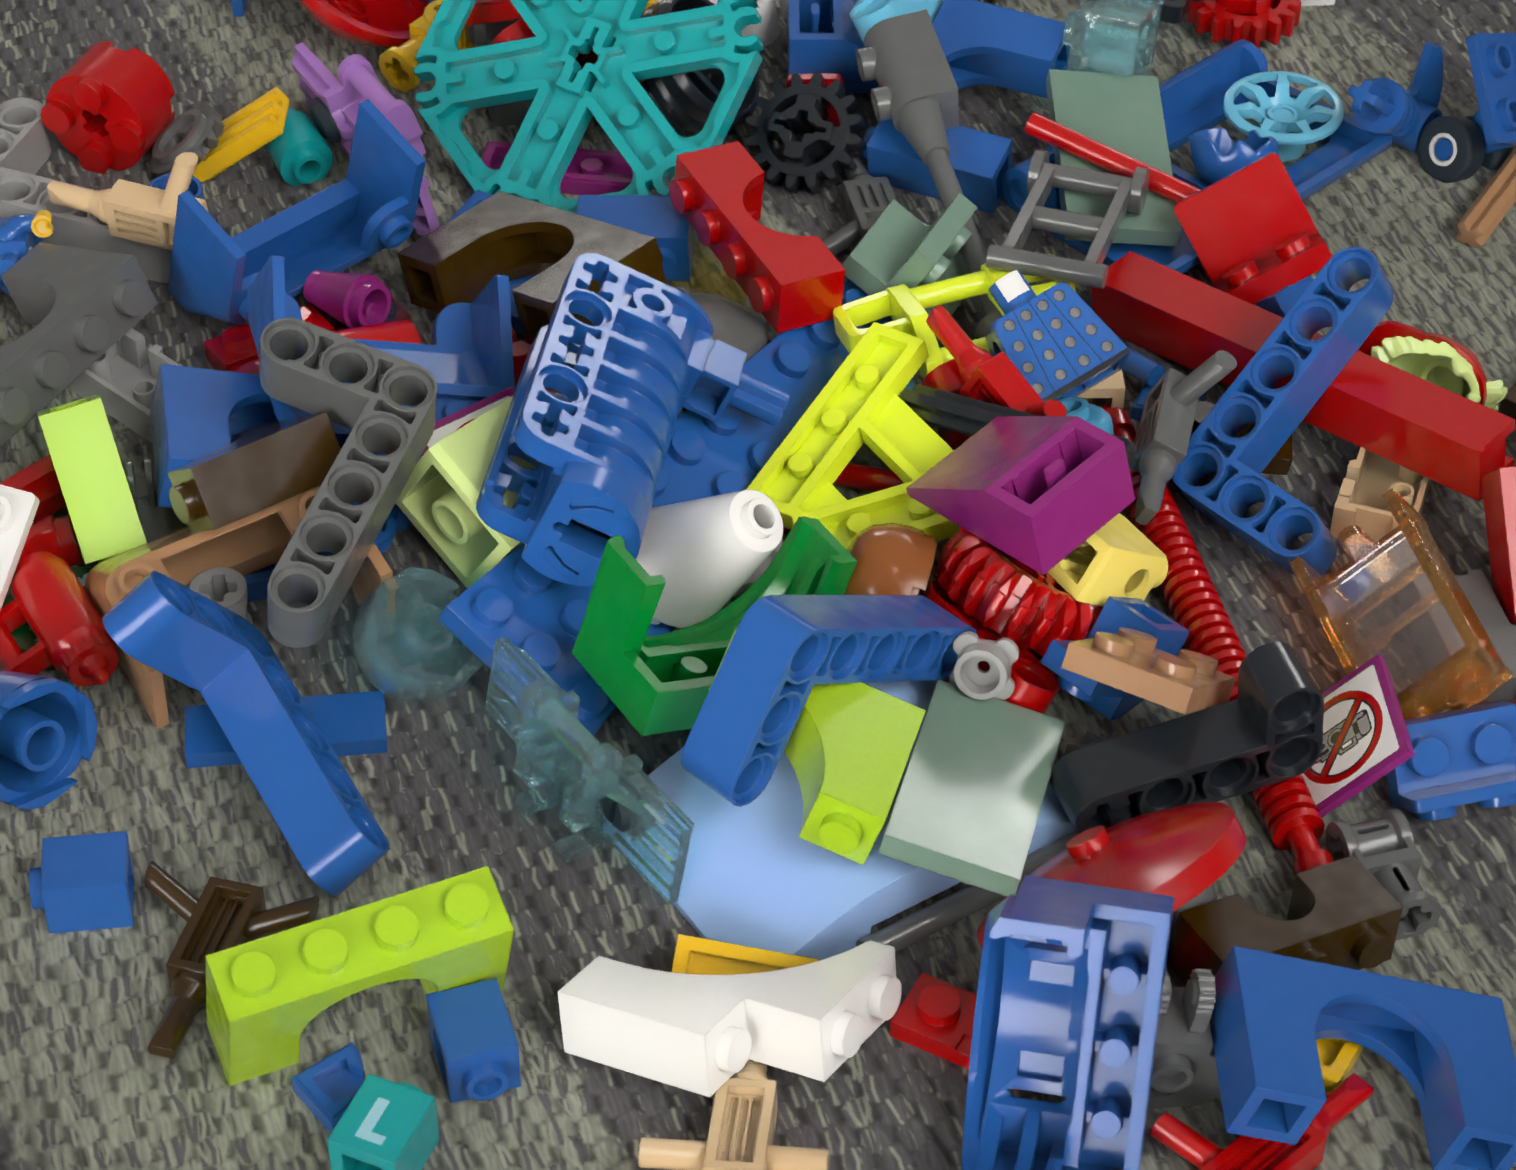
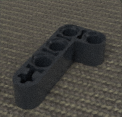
M1279 641L1266 643L1249 653L1240 664L1238 672V699L1076 749L1064 755L1055 763L1049 781L1077 834L1096 826H1104L1106 829L1123 821L1154 811L1193 803L1225 800L1294 778L1306 772L1316 763L1320 757L1323 743V695L1289 644Z

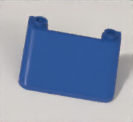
M271 255L247 290L248 321L259 360L260 337L262 331L269 323L277 319L290 317L302 320L298 303L290 294L285 292L283 256ZM495 275L472 303H454L445 307L436 317L433 324V345L352 339L420 365L430 371L436 379L438 387L435 422L510 386L515 391L509 276ZM270 396L275 415L279 421L314 415L280 402ZM330 421L336 438H348L352 429Z

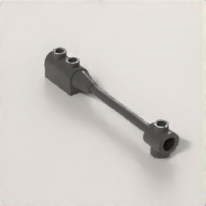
M926 9L888 18L876 23L868 30L864 37V48L856 49V61L862 81L866 82L876 79L879 87L871 89V101L877 121L892 119L895 129L904 135L923 163L928 166L944 209H946L959 193L964 195L949 159L950 148L946 129L959 126L958 86ZM971 216L964 227L972 232V234L960 248L969 273L980 271L981 265L986 263L987 257L979 232ZM987 294L978 296L986 316L978 323L975 329L976 339L986 337L991 324L1003 316L988 298Z

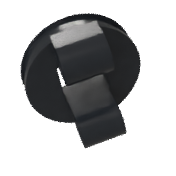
M661 0V2L646 8L640 18L713 6L715 4L709 0ZM709 68L645 79L640 84L676 133L684 137L687 131L697 135L703 129L723 88L725 76L721 70ZM758 71L728 133L736 125L745 123L747 117L754 114L757 105L755 99L759 96L760 90ZM709 74H711L710 81L706 78Z

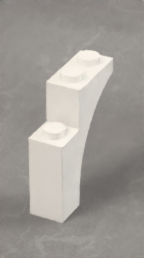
M871 940L827 959L802 966L752 974L696 975L647 969L598 956L558 991L564 1052L707 1097H711L735 1073L742 1070L749 1059L825 1082L848 1058L853 1057L858 1052L860 1046L885 1020H889L894 1016L900 1004L902 986L900 980L896 978L895 947Z

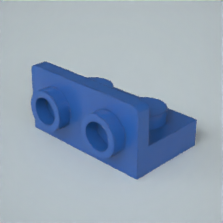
M1499 701L1404 720L1415 755L1386 774L1389 798L1392 805L1415 813L1418 820L1432 821L1455 816L1457 814L1456 806L1478 802L1480 807L1497 808L1516 804V705L1514 703Z

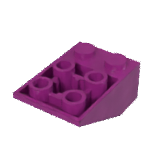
M1078 416L996 417L906 488L908 496L1042 575L1135 500L1124 441Z

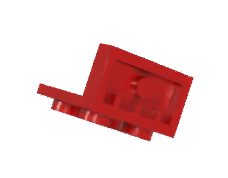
M1270 152L1181 200L1173 207L1179 222L1214 287L1253 305L1288 285L1291 286L1321 270L1329 259L1333 257L1319 234L1278 154L1275 152Z

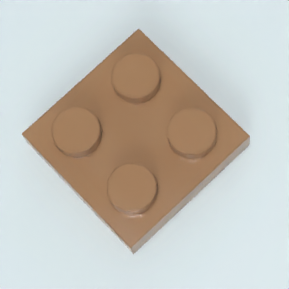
M1120 627L1117 634L1096 632L1094 638L1069 642L1061 667L1182 714L1204 710L1229 702L1236 680L1235 677L1216 671L1218 661L1212 657L1190 650H1180L1178 656L1155 648L1158 639L1154 636L1125 627Z

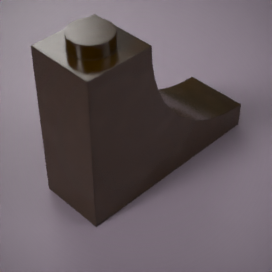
M327 412L253 426L234 434L235 441L227 446L167 472L173 486L169 490L170 502L177 517L184 524H188L191 532L209 531L223 527L321 485L341 450Z

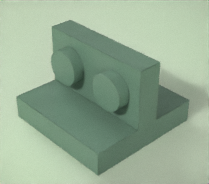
M959 193L929 228L893 199L843 262L842 266L845 268V276L868 295L884 291L886 288L901 284L907 285L908 288H913L969 274L963 255L958 251L972 234L964 225L978 207ZM962 300L943 304L942 306L952 316ZM938 306L927 308L924 310L927 312L929 316L932 310Z

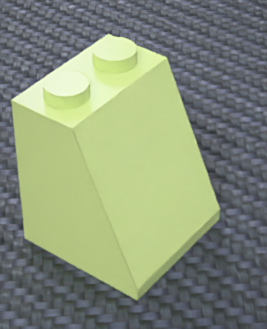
M513 396L430 447L417 462L396 501L398 507L466 588H469L523 544L487 526L481 520L476 510V501ZM509 455L510 459L521 468L535 470L531 463L526 460ZM507 489L503 496V505L512 509L518 493Z

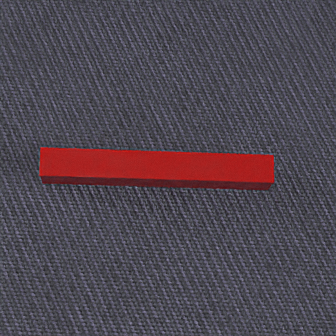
M1129 251L1108 267L1104 289L1091 287L1093 311L1121 338L1191 370H1195L1219 350L1232 354L1237 361V366L1219 381L1228 387L1231 386L1283 319V317L1132 251ZM1316 332L1311 340L1320 339L1324 335ZM1358 350L1302 420L1479 502L1483 499L1481 477L1498 468L1514 467V458L1505 455L1506 437L1515 430V419ZM1287 375L1278 380L1273 389L1286 386L1291 381L1293 375Z

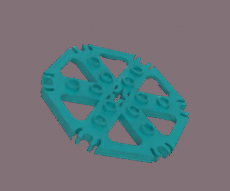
M443 0L415 57L419 65L414 67V74L422 82L436 80L430 91L417 93L415 98L425 108L417 110L474 191L480 190L493 195L502 191L576 214L579 198L567 199L563 197L560 192V184L594 116L633 170L632 181L626 189L601 195L653 196L652 189H656L661 196H670L669 182L675 176L676 155L723 144L763 60L759 53L763 50V42L758 35L742 37L741 32L750 24L761 23V16L756 10L759 6L755 0H718L717 4L713 6L640 18L649 0H582L581 2L579 0H510L536 37L458 50V38L477 0ZM593 47V52L598 57L595 64L586 63L581 70V65L576 61V57L579 53L588 54ZM709 68L721 70L725 76L723 88L703 129L693 137H682L676 133L639 82V80ZM534 99L501 168H488L462 132L461 124L464 116L476 108Z

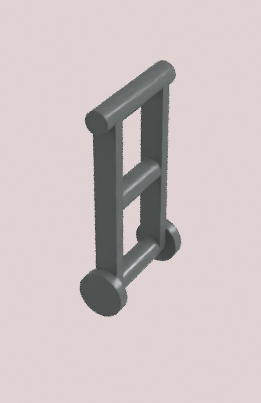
M1036 149L1033 153L1028 172V197L1003 245L990 244L986 257V268L1008 272L1020 270L1024 275L1104 289L1108 275V265H1104L1103 262L1127 210L1130 213H1142L1148 192L1150 170L1136 167L1132 178L1049 163L1048 151ZM1053 187L1113 198L1105 217L1043 207ZM1032 229L1093 240L1084 261L1022 250Z

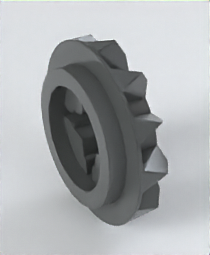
M212 106L190 109L179 115L164 129L156 140L149 163L150 170L157 177L171 173L176 157L184 152L195 153L198 156L197 164L201 161H206V155L210 150L217 147V138L223 133L224 124L221 121L222 116Z

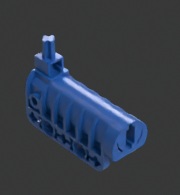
M596 253L579 255L562 285L549 325L540 328L529 349L476 501L477 513L481 520L490 528L524 543L525 546L521 557L542 575L565 584L593 586L607 540L613 536L620 535L624 539L625 548L635 559L638 556L676 420L682 407L718 422L725 408L729 405L775 426L779 424L790 395L743 374L742 370L747 353L717 339L716 341L712 340L714 328L709 316L687 294L608 257ZM592 279L600 283L598 294L587 290ZM571 313L586 317L594 326L579 321ZM545 388L558 390L560 394L548 392ZM509 455L526 460L531 463L535 470L521 468L510 459ZM507 489L518 493L512 509L503 505V496Z

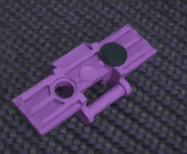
M303 42L294 46L296 53L291 64L295 72L300 76L298 84L307 96L305 101L307 109L311 112L313 121L325 139L337 142L340 150L347 158L350 159L359 103L367 99L373 103L420 155L426 153L420 136L423 132L414 112L406 102L395 99L379 82L372 65L364 56L353 54L346 57L339 65L338 79ZM424 175L416 214L412 223L413 230L417 235H428L439 228L427 189L430 182Z

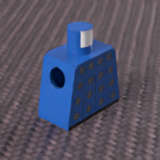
M1014 270L1000 278L989 288L990 293L1005 315L991 324L986 336L988 349L992 357L1003 351L1043 401L1051 399L1059 401L1064 398L1079 396L1120 371L1131 353L1118 336L1065 282H1059L1036 296L1020 270Z

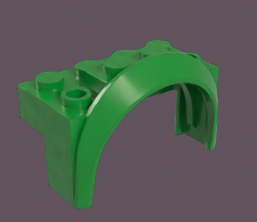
M805 516L798 517L771 564L759 579L740 597L704 621L674 632L646 636L666 584L665 578L662 575L650 576L625 548L624 539L620 535H616L606 542L586 607V614L572 654L641 736L692 729L732 635L753 603L768 595H844L858 561L818 519Z

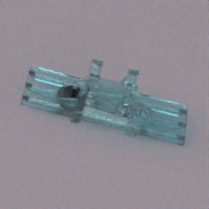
M506 637L496 639L486 697V712L516 743L517 750L513 771L529 788H533L528 792L519 793L513 800L514 806L528 818L543 809L561 805L559 819L574 834L560 838L555 843V849L567 862L570 863L610 841L668 904L677 902L694 823L642 771L643 761L636 754L622 758L620 752L612 744L607 742L600 743L577 719L580 697L573 690L565 692L523 648L515 647Z

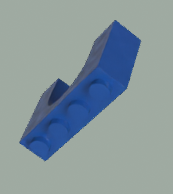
M944 0L932 22L958 89L972 85H994L1047 98L1046 80L1049 69L1067 70L1071 62L1069 23L976 0ZM892 119L880 121L877 127L871 126L863 140L866 144V149L862 151V158L867 159L869 175L873 177L887 176L891 187L940 199L928 166L923 163L904 135L895 129ZM963 126L946 129L950 148L949 159L964 196L978 207L977 210L993 214L1004 196L1001 186L1002 176L1008 169L1013 167L1012 139Z
M160 364L150 409L158 507L173 508L169 497V490L173 486L167 472L227 446L235 441L233 435L253 426L279 421L275 415L270 396L261 387L260 375ZM337 438L341 449L347 438ZM373 453V454H375V455H380V456L388 455V454H384V453ZM353 501V502H349L351 505H361V504H362V503L354 502V501ZM395 503L390 514L396 521V530L407 531L409 519Z
M1233 946L1214 976L1216 1003H1214L1210 1019L1227 1133L1296 1145L1326 1102L1316 1040L1334 1038L1354 1042L1374 1051L1390 1062L1404 1076L1419 1102L1433 1170H1510L1516 1163V1059L1502 998Z

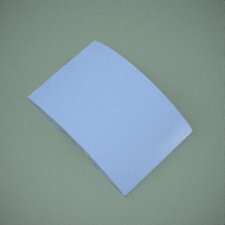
M938 680L864 682V684L926 710V715ZM925 715L886 821L864 865L799 838L804 811L803 797L795 770L784 751L769 783L762 793L748 805L739 807L734 806L684 770L681 765L682 748L646 777L657 786L663 800V813L658 828L651 832H645L637 827H632L622 832L606 819L609 827L701 938L820 960L855 948L856 941L871 934L872 926L961 882L878 853ZM1048 781L1028 854L1075 831L1052 789L1050 781Z

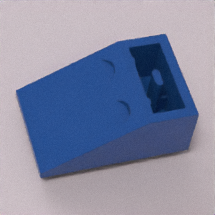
M787 0L788 76L796 72L798 74H814L815 72L821 74L836 73L844 78L845 93H871V89L879 87L876 79L863 82L857 66L856 49L864 48V45L849 14L859 0Z

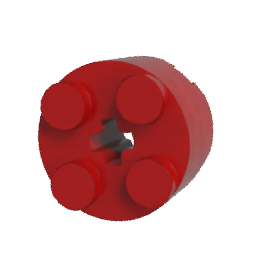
M109 41L99 42L89 47L53 84L47 94L46 105L42 108L40 115L45 127L55 133L64 147L79 159L81 166L85 170L103 175L109 169L121 171L135 165L156 142L164 129L175 119L176 110L172 112L170 99L175 95L174 90L163 69L143 51L131 47L126 52L113 48L112 45L115 42Z

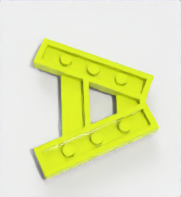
M873 322L746 490H757L768 496L781 514L783 527L792 529L798 517L802 516L818 519L845 549L848 548L857 533L877 524L897 523L912 526L932 535L933 539L937 541L950 538L959 531L961 526L908 496L906 490L908 486L954 451L899 397L929 356L925 340ZM865 443L904 484L847 500L833 486V483L862 444Z

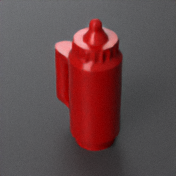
M35 552L22 558L18 562L11 580V595L14 600L1 608L0 611L1 669L37 675L53 664L60 673L66 675L76 685L87 687L96 684H106L118 665L119 654L116 650L115 641L110 637L103 625V617L70 565L64 559L56 557L49 552ZM28 622L39 643L23 653L11 632Z

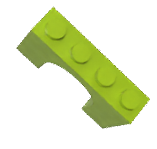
M489 867L476 869L205 956L207 1027L229 1086L298 1064L300 1036L305 1026L326 1008L362 990L398 980L419 979L426 995L497 978L501 993L503 994L514 929Z

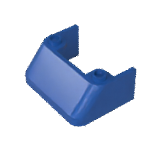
M367 99L359 103L346 178L251 228L230 237L188 190L179 194L168 292L187 312L233 324L249 323L247 290L271 255L284 257L285 292L295 297L303 292L307 277L315 270L341 272L386 247L388 249L398 247L408 239L413 231L412 223L416 214L426 160L373 103Z

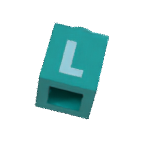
M368 1074L327 1139L331 1170H422L440 1140L436 1097L424 1093L420 1088L410 1083H395Z

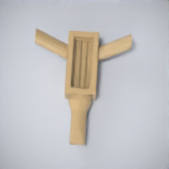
M184 152L176 157L165 190L118 179L112 188L98 191L63 182L51 181L47 186V191L51 203L92 213L100 221L107 223L111 236L172 251L178 195L189 189L198 162V156L193 152ZM196 198L208 212L206 200Z
M749 1059L742 1070L735 1073L715 1092L707 1141L642 1137L639 1146V1167L671 1170H829L830 1150L773 1145L778 1112L777 1081L768 1080L766 1064Z

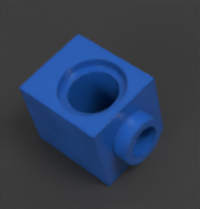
M497 978L426 994L430 1040L450 1103L470 1098L477 1101H486L498 1097L505 1090L521 1086L518 1042Z

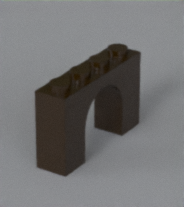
M502 191L497 192L397 253L411 304L440 313L445 307L454 303L473 302L495 275L509 276V281L520 277L537 274L512 290L525 343L531 345L540 328L549 325L562 285L579 255L596 253L667 284L662 266L663 257L656 237ZM592 279L587 290L598 294L600 283ZM571 313L579 321L594 326L586 317Z

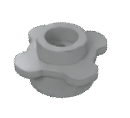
M971 631L959 634L953 643V649L958 657L954 670L949 676V682L957 685L965 695L974 699L986 700L994 697L1005 700L1009 698L1015 689V682L1011 678L1012 664L1017 661L1020 653L1017 644L1005 637L997 641L980 639L976 633ZM986 661L989 663L990 669L987 671L981 670L978 663Z

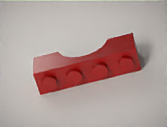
M736 141L676 155L675 180L671 181L669 188L671 202L675 211L678 214L684 215L696 230L702 245L708 246L722 263L726 275L738 283L748 296L752 308L764 316L776 333L834 319L833 310L842 305L845 268L818 236L785 234L767 228L757 222L761 219L764 171L742 144Z

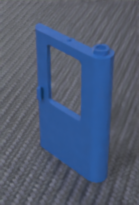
M1246 40L1234 41L1159 84L1169 153L1187 143L1190 134L1211 129L1227 119L1223 109L1224 95L1236 81L1255 73L1268 71L1266 57L1258 47ZM1277 81L1255 84L1261 86L1269 98L1275 96ZM1289 85L1290 97L1296 99L1302 91ZM1241 92L1234 100L1235 105L1253 102ZM1320 100L1310 106L1312 108L1315 105H1321L1333 109L1332 106ZM1344 113L1340 127L1330 136L1320 140L1326 143V145L1287 167L1286 171L1301 200L1304 201L1385 152L1391 146L1394 137L1369 133L1357 124L1354 117ZM1313 122L1309 126L1311 130L1325 125L1327 122ZM1050 145L1043 150L1049 152V163L1055 164L1054 148ZM1032 156L1008 169L1002 176L1001 186L1004 198L1009 207L1018 213L1028 197L1027 179ZM1171 163L1174 177L1199 189L1209 186L1199 177ZM1052 188L1043 207L1061 210L1059 188ZM1181 225L1182 233L1178 247L1112 243L1103 264L1109 267L1126 253L1132 251L1184 274L1200 264L1201 261ZM1049 232L1086 255L1092 244V241L1065 240L1064 234Z

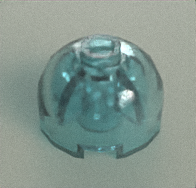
M409 567L402 570L398 575L382 581L358 609L352 635L355 659L364 676L380 692L401 701L428 703L461 688L484 664L438 620L445 607L457 597L453 592L460 588V586L454 580L432 569Z

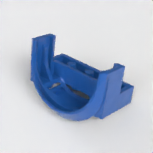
M1024 875L1018 893L1009 895L988 913L981 954L971 1041L961 1170H1141L1175 897ZM1008 1089H1021L1059 1095L1066 1099L1057 1104L1014 1097Z

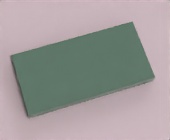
M1049 69L1046 91L1051 120L1173 176L1158 76ZM1053 146L1055 164L1112 174ZM1059 188L1061 210L1105 217L1113 200L1111 197ZM1148 190L1142 213L1135 214L1127 210L1112 243L1178 247L1182 231L1181 224L1173 209L1176 203ZM1064 234L1065 240L1093 242L1092 239Z
M938 679L878 853L1006 897L1016 894L1066 721L994 697L986 700L974 699L965 695L957 685Z

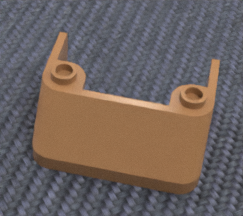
M314 487L218 529L191 532L188 526L104 560L94 566L88 573L85 580V591L103 617L152 571L160 572L189 588L191 581L199 573L207 569L225 567L234 569L242 575H248L278 563L320 487ZM374 543L351 585L383 636L394 631L392 570ZM115 643L119 654L118 662L157 729L168 725L169 716L163 673L132 658Z

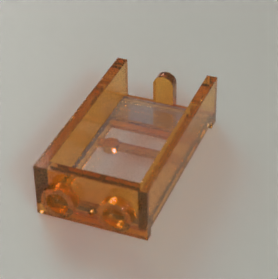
M1391 488L1382 497L1399 525L1376 542L1357 525L1344 528L1338 535V541L1343 550L1353 559L1326 579L1300 556L1289 564L1347 675L1377 654H1380L1385 658L1404 720L1469 708L1485 700L1495 689L1514 676L1501 659L1428 530L1430 528L1425 519Z

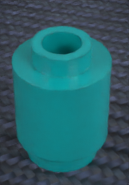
M288 109L283 134L264 145L281 176L288 184L297 186L314 183L323 179L330 171L333 163L332 151L308 115L294 109Z

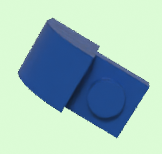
M1109 596L1087 639L1094 638L1096 632L1117 634L1120 627H1125L1154 636L1158 639L1155 648L1177 656L1190 631L1142 599ZM1052 640L1041 660L1042 664L1061 676L1058 682L1062 689L1081 699L1109 720L1121 718L1145 700L1061 668L1068 644L1073 641Z

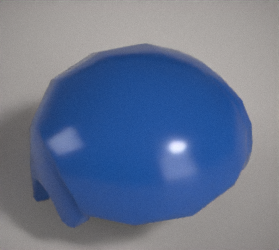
M1223 127L1201 130L1188 136L1195 170L1198 176L1209 185L1270 152H1275L1279 156L1276 139L1273 136L1260 137L1256 130L1249 131L1248 139L1245 142L1238 140L1237 143L1230 138L1227 130Z

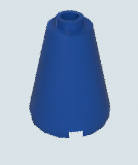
M0 670V801L24 810L44 807L76 784L77 780L67 777L75 771L81 758L90 761L95 750L98 723L92 702L71 683L54 677Z

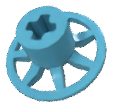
M1267 71L1255 73L1236 81L1224 95L1223 109L1229 122L1247 136L1251 130H1256L1260 137L1273 136L1277 141L1281 162L1299 158L1304 154L1306 144L1322 140L1333 134L1340 127L1344 117L1343 102L1330 86L1308 75L1294 72ZM1277 81L1275 96L1269 98L1265 90L1255 84ZM1289 82L1309 87L1304 89L1296 99L1290 97ZM1240 92L1253 101L1238 105L1234 104V100ZM1323 96L1333 107V109L1321 105H1315L1310 108L1312 104ZM1245 119H1254V124L1252 125ZM1313 122H1327L1325 125L1311 130L1309 126Z

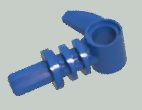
M1429 41L1425 43L1406 92L1401 85L1388 78L1365 79L1360 87L1351 85L1347 95L1353 98L1351 108L1357 124L1369 133L1394 137L1392 143L1417 154L1418 140L1425 126L1432 120L1442 117V111L1438 109L1444 75L1442 47Z

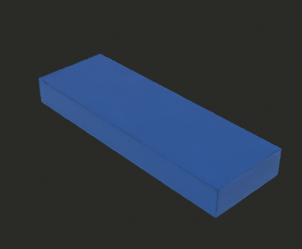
M384 691L302 697L337 756L388 752ZM208 704L185 706V758L187 768L242 764Z

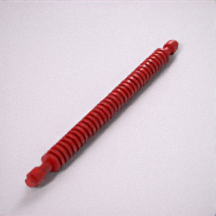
M1111 404L1101 407L1112 418L1114 435L1129 439L1135 445L1136 430L1127 411L1119 407L1111 408ZM1131 470L1130 474L1135 500L1125 508L1130 522L1166 555L1168 572L1165 580L1159 587L1175 622L1190 631L1184 642L1187 650L1214 658L1218 661L1216 671L1236 678L1229 702L1238 699V672L1240 664L1247 656L1167 483L1162 505L1157 514L1146 526L1135 521L1136 500L1141 476L1140 473ZM1302 774L1251 791L1275 847L1280 850L1292 849L1296 858L1293 866L1295 875L1334 862L1331 853L1321 849L1318 840L1324 833L1325 824Z

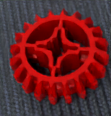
M962 527L947 542L940 554L942 558L935 568L942 589L947 591L952 601L964 608L966 614L974 616L983 623V627L991 628L999 633L1002 638L1005 637L1013 640L1023 650L1032 649L1040 656L1045 655L1052 640L1078 641L1087 639L1104 607L1076 601L1047 572L1044 575L1040 574Z

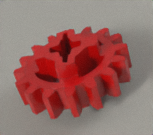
M1300 0L1193 1L1187 11L1186 20L1188 23H1196L1195 32L1197 34L1211 32V42L1213 43L1220 42L1223 39L1231 40L1230 44L1234 41L1246 40L1259 48L1260 41L1262 40L1276 45L1279 44L1280 35L1288 37L1293 35L1294 26L1299 25L1302 2Z

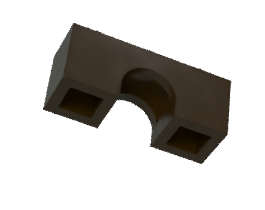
M1353 855L1296 874L1286 921L1271 919L1259 914L1239 893L1179 912L1169 965L1187 984L1190 974H1192L1194 969H1211V973L1215 976L1233 946L1355 970L1374 968L1382 962L1391 959L1403 906Z

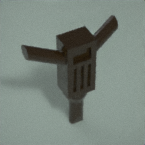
M154 861L150 862L145 873V887L185 919L187 924L166 963L171 989V1001L148 1045L149 1053L174 1059L196 1013L206 1006L205 956L250 942L253 939L313 922L319 908L318 896L266 910L263 887L210 876L200 898H198Z

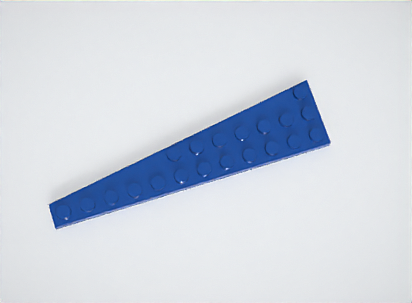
M850 279L844 282L842 305L869 296ZM891 316L873 322L884 324L893 320ZM834 319L782 332L744 363L743 374L790 395L789 402L778 425L768 424L729 405L725 408L718 422L688 409L677 418L652 508L742 491L748 488L849 355V352L836 335ZM873 322L864 324L856 328H869L873 324ZM523 543L450 602L438 620L571 747L583 752L616 707L572 654L586 614V607L593 586L565 584L542 575L521 557L525 546ZM663 622L658 625L651 623L646 636L670 633L675 627Z

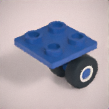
M1476 33L1466 37L1479 109L1475 115L1466 117H1438L1429 122L1421 132L1417 145L1418 160L1424 172L1436 180L1445 183L1467 180L1477 172L1481 165L1489 170H1495L1503 164L1512 152V147L1516 146V33Z

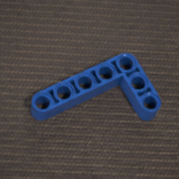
M1361 247L1345 248L1329 259L1191 435L1187 456L1177 466L1173 475L1174 483L1199 512L1288 572L1302 578L1313 579L1323 575L1331 568L1337 553L1334 537L1319 516L1309 506L1260 474L1378 325L1393 303L1394 291L1390 281L1376 257L1369 250ZM1369 279L1368 283L1361 289L1349 291L1356 282ZM1331 327L1324 337L1311 340L1318 330ZM1287 375H1293L1291 381L1286 386L1273 389L1278 380ZM1256 423L1252 431L1247 435L1235 438L1237 432L1243 426ZM1217 471L1215 478L1209 484L1197 487L1204 475ZM1264 502L1261 511L1255 516L1243 518L1246 510L1251 505ZM1306 533H1313L1310 541L1304 547L1290 550L1296 538Z
M152 571L103 616L102 622L106 631L115 643L129 656L201 692L301 866L319 887L333 896L340 895L390 850L385 834L266 638L248 620L157 571Z
M922 595L764 596L753 603L739 623L684 745L681 765L685 771L734 806L742 807L748 805L762 793L769 783L814 684L949 679L958 657L953 649L956 637L966 631L977 634L976 629Z

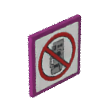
M1380 654L1374 656L1322 693L1324 699L1322 751L1316 763L1306 772L1302 773L1322 818L1415 755L1385 658Z

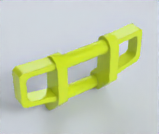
M985 263L981 265L980 271L913 288H908L905 284L886 288L884 291L836 307L833 310L836 335L850 354L869 329H859L856 327L891 316L893 321L882 325L925 340L929 356L919 368L920 375L924 379L936 367L954 359L946 347L939 348L935 334L926 323L928 314L924 309L987 294L988 298L1004 316L1005 314L990 293L989 288L1010 272L986 268ZM1022 274L1028 283L1049 281L1048 283L1030 286L1036 296L1057 283L1063 282ZM1065 282L1076 292V284ZM986 337L972 340L976 346L990 353Z

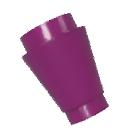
M315 270L309 274L304 283L303 293L306 301L314 304L349 328L384 323L390 312L391 294L388 288L375 275Z

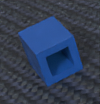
M127 831L42 838L41 867L30 868L29 889L33 910H45L49 934L134 926L135 873Z

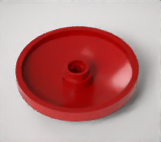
M1201 802L1143 814L1106 829L1104 826H1096L1085 830L1066 843L1067 849L1042 864L1028 876L1175 897L1174 912L1211 886L1235 863L1246 845V835L1233 809L1227 804ZM1022 881L1018 885L1016 894L1018 893ZM1004 896L993 908H995L1007 897ZM988 914L982 920L977 931V940L981 948L983 947Z

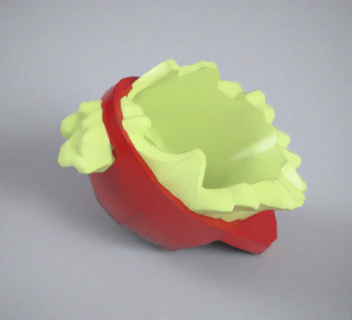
M1388 320L1379 322L1358 349L1362 353L1495 411H1498L1496 404L1503 400L1508 393V388L1504 387L1502 380H1487L1477 356L1467 346L1445 335L1426 333L1415 327Z

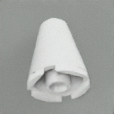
M748 489L651 508L636 560L650 576L662 575L665 578L666 584L652 618V624L658 625L663 622L677 627L674 630L677 631L704 621L721 610L778 546L782 539V517L777 506L768 496L757 490Z

